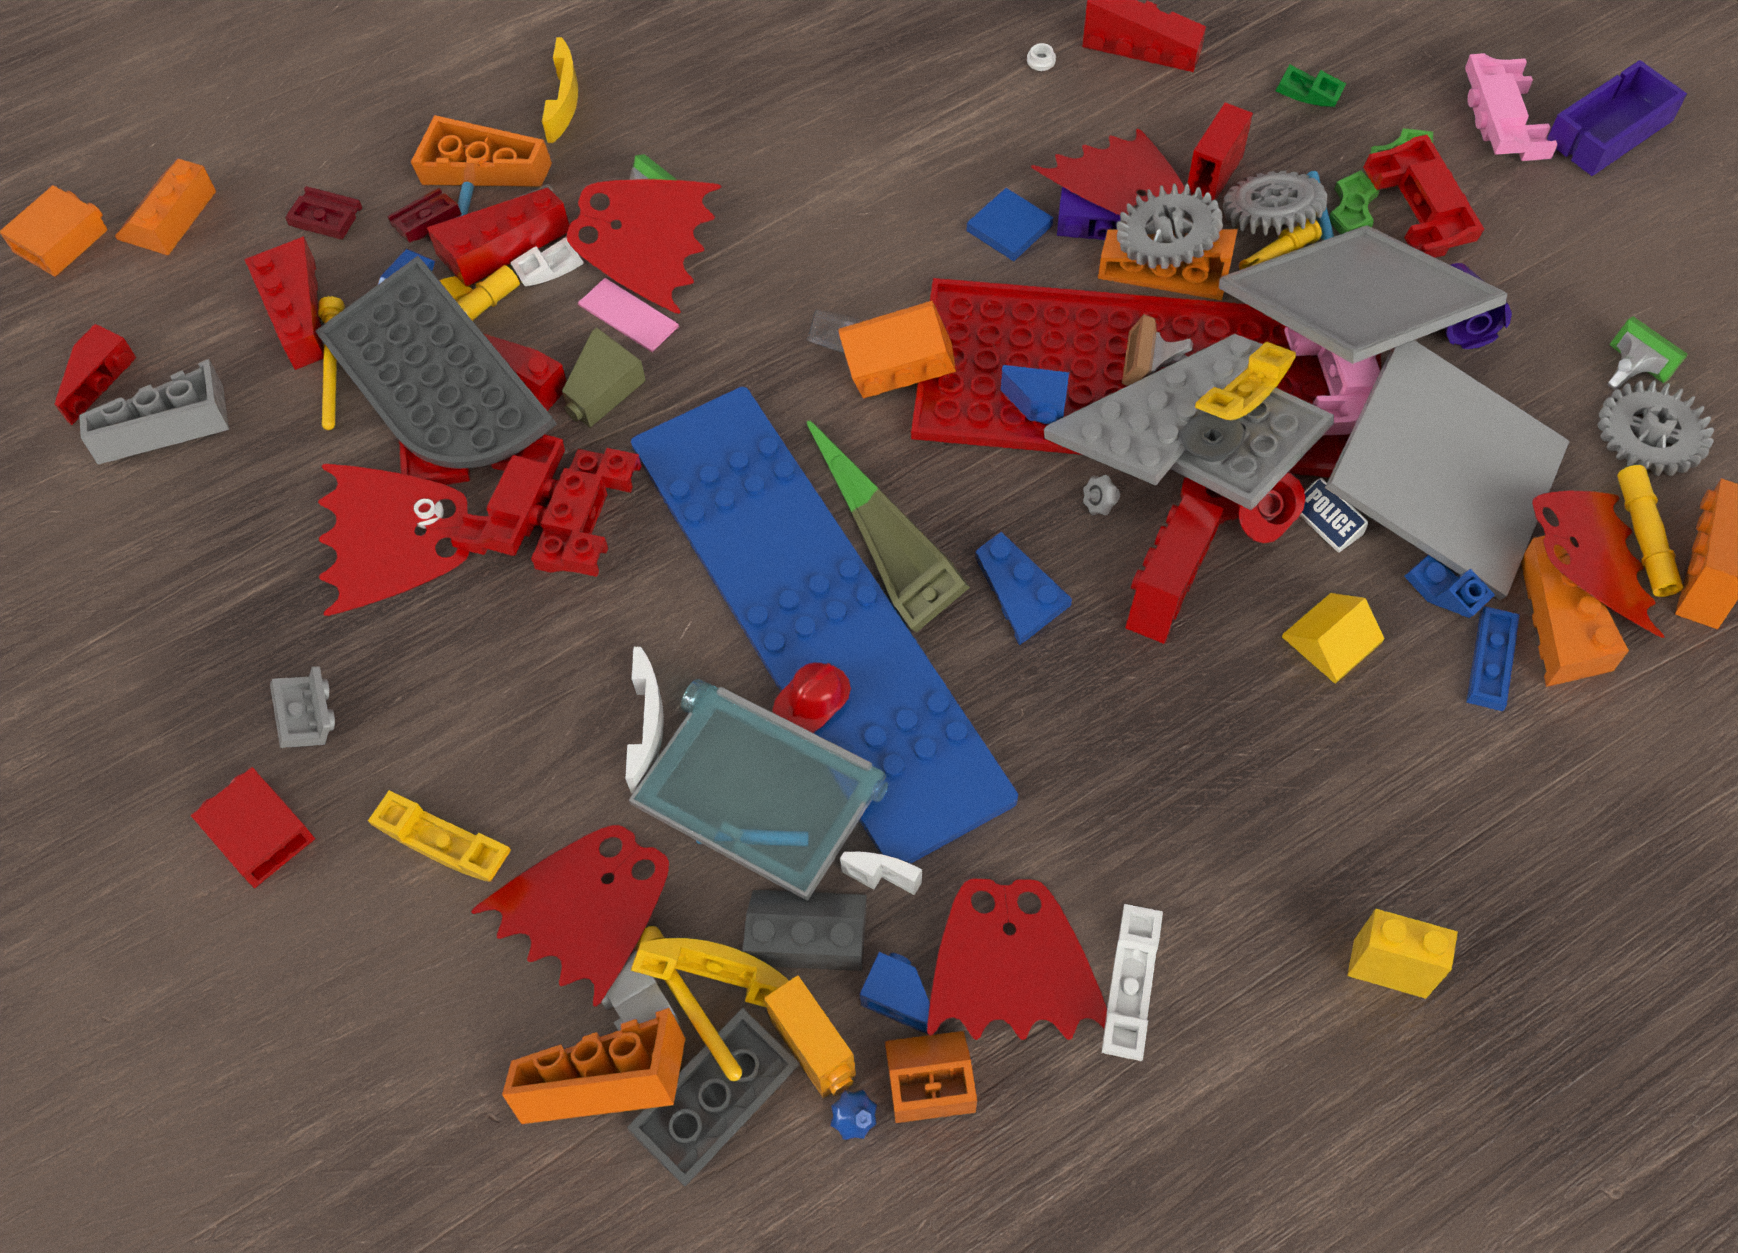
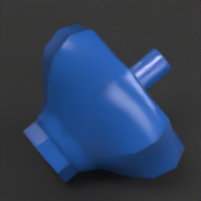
M844 1090L840 1099L831 1105L833 1113L831 1127L839 1131L843 1140L851 1138L864 1139L868 1131L877 1124L875 1117L877 1104L869 1099L864 1090L856 1092Z

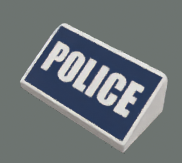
M1319 478L1304 492L1305 504L1300 517L1339 553L1364 535L1368 521L1352 505L1325 488L1327 482L1323 478Z

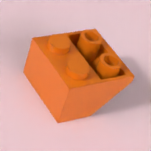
M964 1031L885 1041L895 1123L976 1113V1089Z

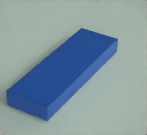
M1483 606L1480 611L1466 703L1504 711L1506 708L1520 614Z

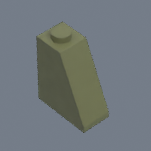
M596 327L591 332L562 390L566 403L564 408L567 414L574 421L580 420L591 428L646 381L641 360Z

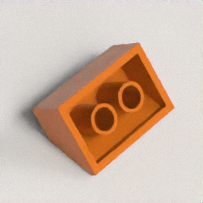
M177 159L161 175L116 233V239L169 255L216 193L204 166Z
M933 301L838 329L852 379L863 399L956 372L952 342Z

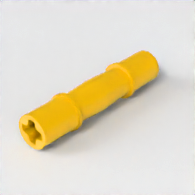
M503 265L485 280L478 282L474 290L456 302L470 319L474 321L490 306L495 307L497 302L516 289L520 282L515 273L508 266Z
M1632 465L1626 467L1617 474L1625 500L1624 507L1630 512L1634 533L1643 554L1641 562L1646 569L1652 592L1657 597L1674 595L1683 589V584L1675 562V552L1669 548L1665 527L1656 507L1658 502L1657 496L1653 492L1647 470L1644 466Z

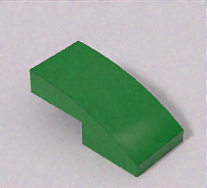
M1289 64L1275 91L1304 103L1335 107L1346 83L1322 70L1319 71L1316 77H1313Z

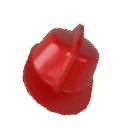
M1287 472L1252 510L1240 505L1238 515L1240 525L1245 534L1253 541L1263 544L1274 542L1281 537L1292 523L1297 520L1304 509L1305 493L1300 481Z
M808 663L796 672L793 680L777 696L772 713L814 733L841 709L849 699L851 691L849 679L842 670L832 666L830 663Z

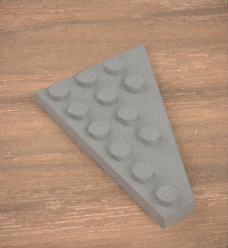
M1234 334L1047 425L1044 429L1045 439L1153 485H1157L1186 450L1181 440L1184 426L1192 418L1207 413L1195 408L1196 401L1213 387L1223 390L1248 368L1249 356L1263 344Z

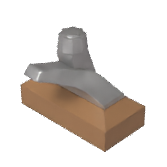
M1143 314L1129 331L1122 384L1129 386L1152 375L1154 371L1161 367H1168L1188 357L1184 354L1192 350L1193 343L1191 339L1178 342L1164 341L1160 336V332L1156 330V319Z

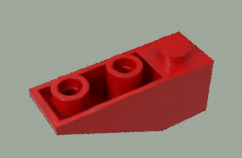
M94 324L73 346L54 404L70 425H73L79 419V415L85 413L137 358L126 340Z

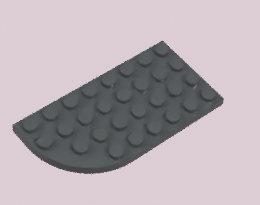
M419 256L412 259L315 331L400 442L414 455L432 464L449 468H475L494 464L519 453L557 425L553 417Z

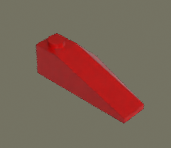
M484 334L548 411L563 395L562 390L567 382L562 364L538 350Z

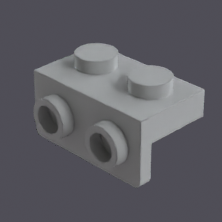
M320 666L312 667L309 677L272 679L270 689L280 748L325 745L329 731L334 730L335 717L333 709H327L326 700L329 698V684L327 679H322Z

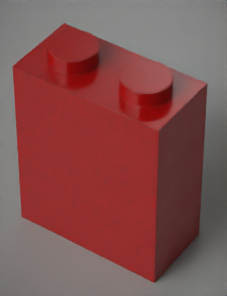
M1226 102L1223 104L1193 151L1187 183L1190 187L1191 196L1195 194L1196 188L1200 187L1202 199L1207 192L1210 193L1212 201L1218 198L1243 158L1253 116L1252 112Z
M253 767L245 773L236 776L230 782V785L216 796L204 801L199 809L190 815L254 889L315 840V837Z

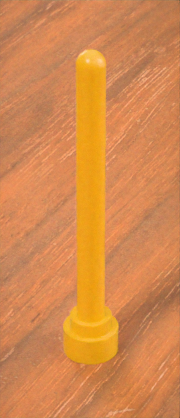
M323 297L319 300L318 315L324 323H327L345 309V304L337 297ZM324 344L322 427L325 430H332L335 427L337 359Z
M647 927L634 949L638 951L639 945L642 942L664 939L665 937L658 927ZM674 969L669 981L664 980L726 1077L730 1081L739 1080L742 1076L741 1067L677 970Z

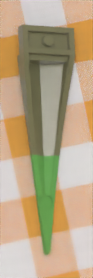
M807 421V426L864 537L892 603L909 627L918 632L967 591L970 586L955 568L954 563L813 422Z

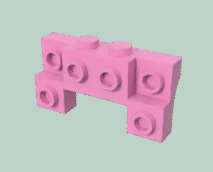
M1485 53L1470 54L1465 67L1472 87L1468 93V105L1473 108L1475 125L1477 129H1480L1483 140L1491 141L1495 155L1519 153L1521 161L1551 159L1557 147V142L1547 141L1546 137L1551 128L1549 123L1525 125L1529 115L1521 94L1528 93L1533 81L1532 76H1523L1527 63L1526 59L1500 60L1489 57Z
M1286 326L1284 331L1291 351L1296 352V356L1317 355L1331 396H1317L1312 404L1334 414V424L1324 435L1351 434L1380 373L1376 355L1352 364Z

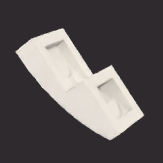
M566 237L543 252H540L537 246L510 262L524 286L536 285L555 279L584 264L579 254L570 246Z
M844 852L840 857L841 871L873 890L881 878L913 895L916 894L922 884V869L897 858L870 852Z

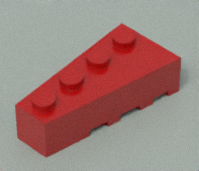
M1087 0L1082 47L1194 72L1202 50L1206 26L1172 11L1169 14L1162 12L1156 7L1157 4L1148 0L1145 4L1137 0Z
M547 187L426 228L436 255L468 287L494 273L503 265L511 264L510 262L533 247L537 246L539 249L565 235L570 224L564 203Z
M304 236L244 259L279 340L294 369L297 370L324 359V343L315 332L321 327L318 315V282L315 277L316 262Z
M1188 494L1184 495L1179 506L1172 505L1166 519V524L1169 525L1168 527L1162 525L1155 539L1154 545H1157V548H1149L1143 562L1145 570L1138 569L1132 581L1131 589L1136 592L1125 629L1165 644L1170 633L1172 621L1176 620L1186 593L1189 592L1197 571L1201 567L1216 535L1224 508Z

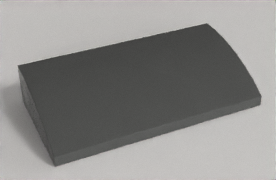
M743 1007L718 1032L741 1067V1078L737 1081H730L708 1047L705 1046L679 1073L674 1105L644 1109L627 1126L628 1132L684 1187L690 1183L800 1065Z

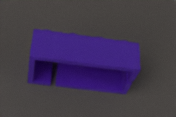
M1639 60L1622 71L1620 76L1616 75L1559 113L1547 141H1556V150L1566 157L1571 154L1573 156L1572 162L1589 175L1594 176L1674 121L1687 93Z

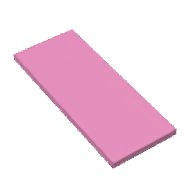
M604 278L578 302L580 307L650 352H653L679 327L678 323L607 278Z

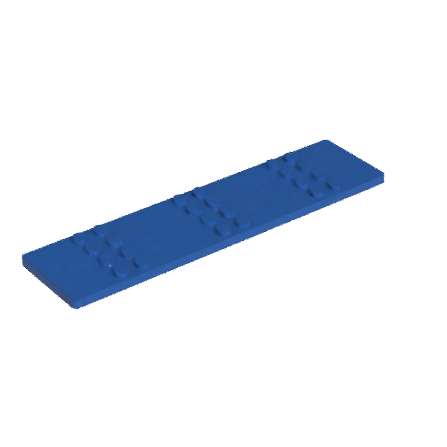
M739 387L631 439L632 449L635 454H639L641 465L780 692L793 680L796 672L808 663H830L832 666L842 670L848 677L851 687L849 699L841 709L813 734L871 762L874 770L886 775L882 785L859 819L880 854L911 864L1017 805V791L748 388ZM828 768L845 798L849 801L860 783Z

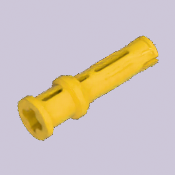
M1306 218L1304 229H1301L1299 223L1294 227L1292 233H1290L1289 228L1284 229L1277 240L1247 259L1242 260L1239 263V270L1301 249L1308 243H1316L1322 236L1319 223L1315 220V223L1311 224Z

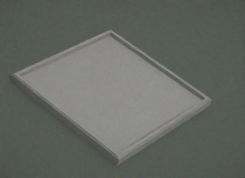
M1367 225L1222 276L1219 280V288L1352 364L1506 304L1508 294Z
M1412 340L1390 350L1325 488L1459 575L1471 568L1495 594L1494 597L1501 600L1507 597L1538 521L1532 501L1538 495L1549 493L1569 440L1417 341Z

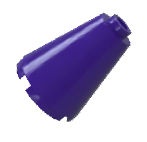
M1451 264V266L1482 280L1465 264ZM1506 301V304L1444 328L1446 337L1451 344L1461 345L1462 349L1480 348L1495 341L1499 337L1497 333L1502 327L1505 326L1507 329L1510 324L1512 312L1509 304Z

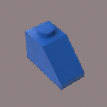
M1003 365L1001 391L1029 421L1051 424L1064 417L1069 372Z
M879 952L860 992L861 1006L928 1035L927 1024L930 1002L916 967L912 966L911 961L900 954L890 953L888 956Z

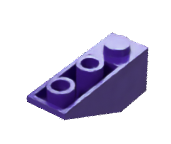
M1062 187L1057 236L1105 240L1107 230H1117V222L1121 221L1120 215L1102 208Z

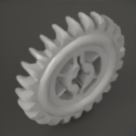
M1270 171L1268 174L1259 173L1256 174V177L1249 176L1245 178V181L1237 182L1235 186L1228 190V193L1224 196L1223 212L1226 220H1231L1233 227L1239 222L1241 231H1244L1247 224L1250 223L1251 233L1254 234L1256 228L1262 225L1263 233L1266 236L1268 228L1274 226L1279 236L1283 224L1287 225L1290 233H1292L1295 221L1299 223L1301 229H1304L1306 218L1311 224L1315 223L1316 216L1321 218L1322 213L1327 207V192L1324 190V186L1318 183V180L1309 178V175L1306 174L1298 175V172L1287 173L1286 171H1280L1279 173Z
M1175 183L1172 186L1171 193L1168 195L1162 185H1160L1159 197H1155L1151 190L1148 189L1147 202L1142 201L1140 196L1137 195V208L1128 203V215L1121 212V221L1117 222V241L1120 243L1121 250L1127 253V257L1131 260L1136 259L1139 265H1144L1148 262L1150 268H1155L1158 264H1161L1162 269H1167L1169 264H1173L1174 267H1180L1182 261L1189 264L1192 262L1193 256L1197 258L1204 255L1203 250L1208 251L1213 247V242L1219 239V232L1223 228L1222 211L1218 207L1217 200H1211L1209 192L1202 199L1201 189L1197 187L1195 194L1191 196L1190 187L1186 184L1182 194H1178ZM1147 234H1156L1154 240L1149 238Z
M1641 380L1637 382L1633 391L1629 383L1623 387L1622 391L1620 389L1614 390L1611 397L1606 398L1603 403V408L1599 412L1600 421L1597 425L1603 431L1600 435L1601 439L1609 442L1606 448L1609 451H1617L1618 453L1615 457L1618 460H1628L1627 466L1642 465L1646 470L1651 469L1653 475L1660 476L1662 471H1664L1666 475L1673 476L1676 471L1686 473L1690 467H1697L1701 460L1707 457L1709 448L1714 442L1713 438H1710L1714 428L1704 429L1711 421L1710 416L1698 419L1704 411V406L1694 410L1690 409L1695 396L1682 402L1680 399L1683 388L1678 390L1673 396H1670V384L1667 383L1661 392H1657L1655 380L1650 383L1646 391L1643 389V382ZM1643 414L1644 418L1636 417V415ZM1666 442L1671 443L1673 445L1666 447Z

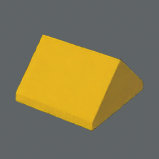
M1330 593L1282 635L1284 640L1335 684L1385 639L1366 598Z

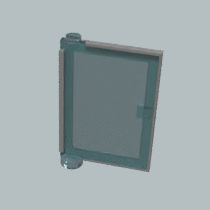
M695 679L686 689L681 702V708L684 712L688 713V716L630 797V804L808 901L871 800L878 803L884 797L888 788V782L884 781L886 778L885 772L873 767L871 762L721 686L717 688L701 679Z

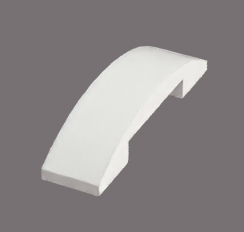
M634 647L632 681L636 694L645 695L642 744L627 745L625 779L631 793L635 792L657 760L664 727L663 705L659 687L651 663L641 647Z
M1124 904L1109 992L1102 1053L1138 1061L1143 1060L1148 1026V1009L1163 911Z

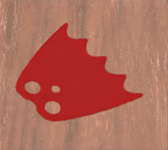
M1136 129L1137 136L1133 141L1123 140L1110 135V146L1107 149H1097L1088 145H1082L1084 155L1081 158H1069L1055 154L1057 167L1048 169L1031 165L1032 169L1053 182L1117 215H1120L1121 212L1128 215V203L1133 207L1137 205V190H1144L1147 193V190L1150 189L1155 197H1159L1160 185L1163 186L1166 194L1171 193L1174 183L1177 186L1178 194H1182L1185 188L1169 162L1140 129ZM1147 195L1140 196L1142 201H1148Z
M663 179L613 180L590 184L581 192L578 201L580 215L570 223L566 237L567 241L581 257L618 283L657 305L679 314L680 309L672 299V291L676 287L694 283L693 278L685 270L683 262L687 256L704 251V247L695 239L693 231L697 225L715 219V216L703 205L702 199L709 192L720 189L721 185ZM597 193L607 195L610 200L608 208L602 211L593 209L590 204V199L593 195ZM619 220L622 226L620 229H613L611 222ZM586 226L594 227L598 231V239L591 244L583 243L578 236L580 229Z
M322 465V469L332 474L338 483L334 491L318 501L321 506L331 510L337 520L331 530L319 537L321 543L332 547L337 553L335 563L319 576L320 580L334 585L339 590L338 599L324 611V616L349 611L403 593L446 574L467 559L469 555L467 550L457 548L455 554L447 558L439 556L435 550L439 540L457 535L463 523L462 516L464 513H468L467 499L460 491L441 483L396 472L347 465ZM430 499L434 505L442 499L453 501L456 509L451 517L446 519L439 518L430 525H424L427 530L422 536L415 534L414 530L419 525L416 523L438 518L435 513L428 519L419 518L414 511V505L417 501ZM427 503L421 504L418 511L421 513L428 512L431 505Z
M1573 490L1550 492L1536 496L1532 501L1536 519L1543 527L1545 533L1543 543L1551 563L1573 583L1615 612L1649 632L1664 638L1663 633L1652 623L1647 614V609L1655 605L1656 602L1641 587L1637 580V573L1644 569V566L1631 554L1626 546V538L1633 531L1614 512V505L1619 500V496L1603 492ZM1544 507H1548L1556 514L1559 521L1557 527L1550 525L1545 519L1542 511ZM1570 537H1574L1577 540L1578 547L1573 546ZM1554 545H1560L1567 551L1570 557L1568 565L1562 563L1556 557Z
M620 825L607 826L582 837L532 866L473 908L471 913L477 914L487 910L501 912L502 921L497 932L498 939L519 933L528 935L531 939V947L527 961L534 962L547 956L557 957L562 965L559 986H566L583 978L590 979L594 984L593 1005L597 1007L620 974L645 930L664 888L669 871V860L665 854L654 847L644 848L638 845L635 841L634 833ZM611 837L620 839L622 841V849L616 856L604 857L600 854L599 848L604 840ZM650 860L655 865L653 875L645 880L635 879L632 876L633 866L638 861ZM606 873L614 875V880L610 884H604L601 881V878Z
M969 879L966 881L954 899L939 948L929 1006L928 1035H933L944 1020L953 1017L959 1019L964 1024L974 1040H978L990 1022L999 1019L1008 1023L1021 1040L1027 1038L1032 1025L1039 1020H1047L1054 1024L1067 1040L1073 1038L1077 1025L1084 1018L1093 1019L1103 1029L1105 1028L1107 1007L1086 955L1052 893L1041 882L1036 880L1017 879L1010 885H999L991 879ZM985 891L991 894L995 901L994 909L985 914L976 911L971 903V897L974 893ZM1031 892L1037 895L1041 902L1040 910L1035 914L1023 912L1017 903L1020 894ZM1008 921L1016 928L1014 935H1007L1003 931V925L1008 923Z

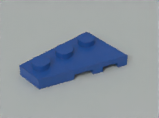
M1002 532L976 550L975 558L991 590L995 592L1002 606L1001 610L1015 632L1014 636L1019 646L1071 606L1072 598Z

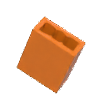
M52 185L1 229L0 234L13 253L56 277L108 229L101 219L103 214L94 204L90 202L86 204L71 191L67 190L65 192Z

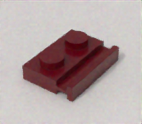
M306 186L304 188V195L298 197L285 217L288 225L343 240L356 220L355 214L363 209L360 200Z
M437 188L388 215L387 218L391 226L395 227L397 232L411 243L423 239L427 235L428 230L426 227L454 219L462 213L458 204L446 193H442L440 188Z

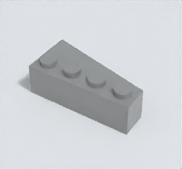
M210 359L198 363L200 368L186 375L183 370L170 375L172 381L154 389L151 384L138 389L139 392L131 399L125 401L120 397L79 415L81 439L96 463L102 464L229 430L223 385Z

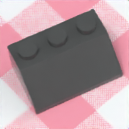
M753 890L746 912L743 952L756 957L771 967L863 971L867 895L813 892L807 901L790 891Z

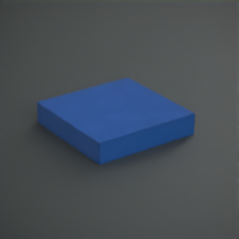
M1005 188L967 222V232L1014 262L1053 226V217L1008 188Z

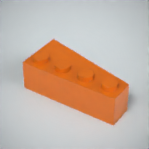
M434 115L411 160V164L422 185H462L464 182H470L474 186L541 187L552 165V161L542 139Z
M1222 229L1219 232V239L1213 242V247L1210 250H1203L1204 255L1197 258L1193 256L1191 263L1187 264L1182 261L1180 267H1174L1173 264H1169L1167 269H1162L1161 264H1158L1155 268H1150L1148 262L1144 265H1139L1136 259H1129L1127 253L1121 250L1120 243L1117 241L1118 231L1107 230L1100 259L1098 279L1222 300L1224 291L1219 288V280L1222 276L1229 273L1238 229ZM1147 234L1149 238L1154 240L1156 234Z
M1722 478L1714 491L1710 489L1706 491L1701 501L1700 509L1704 511L1696 526L1698 533L1692 547L1683 589L1681 590L1675 615L1717 630L1738 600V484Z
M1545 535L1533 538L1523 555L1521 566L1528 599L1532 600L1534 610L1532 620L1534 628H1537L1540 645L1538 649L1540 659L1544 660L1546 673L1544 678L1546 687L1614 671L1629 650L1605 604L1573 583L1551 563L1543 543ZM1554 545L1556 557L1562 563L1568 565L1570 557L1567 551L1560 545Z
M670 1008L655 1012V1019L640 1024L637 1019L622 1023L621 1030L600 1037L595 1032L583 1036L582 1040L575 1046L564 1049L560 1044L511 1061L502 1096L521 1124L674 1105L685 1036Z

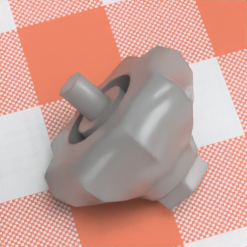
M1107 475L1101 477L1091 476L1088 484L1083 488V504L1088 507L1092 515H1108L1111 508L1120 498L1119 489H1117Z

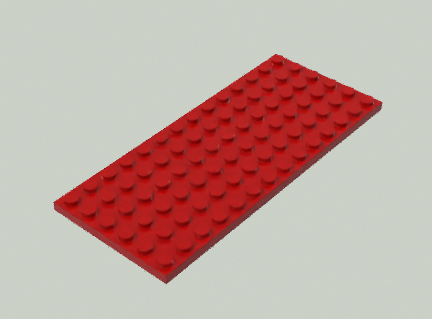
M933 278L930 301H933L952 342L956 372L918 382L911 439L1082 455L1045 439L1044 429L1049 424L1029 421L1001 391L1003 365L1069 372L1064 409L1065 417L1127 387V385L1122 384L1128 335L1129 331L1143 314L1156 319V330L1160 332V336L1164 341L1178 342L1191 339L1193 343L1192 350L1184 354L1188 357L1234 334L1261 344L1269 342L1291 350L1284 331L1286 326L1250 305L1242 303ZM1381 353L1376 355V361L1381 371ZM1317 355L1295 356L1290 368L1275 387L1310 404L1314 403L1317 396H1331ZM1161 367V368L1157 369L1156 371H1154V373H1156V372H1158V371H1160V370H1162V369H1164V368H1166V367ZM1350 434L1323 435L1288 473L1330 477Z

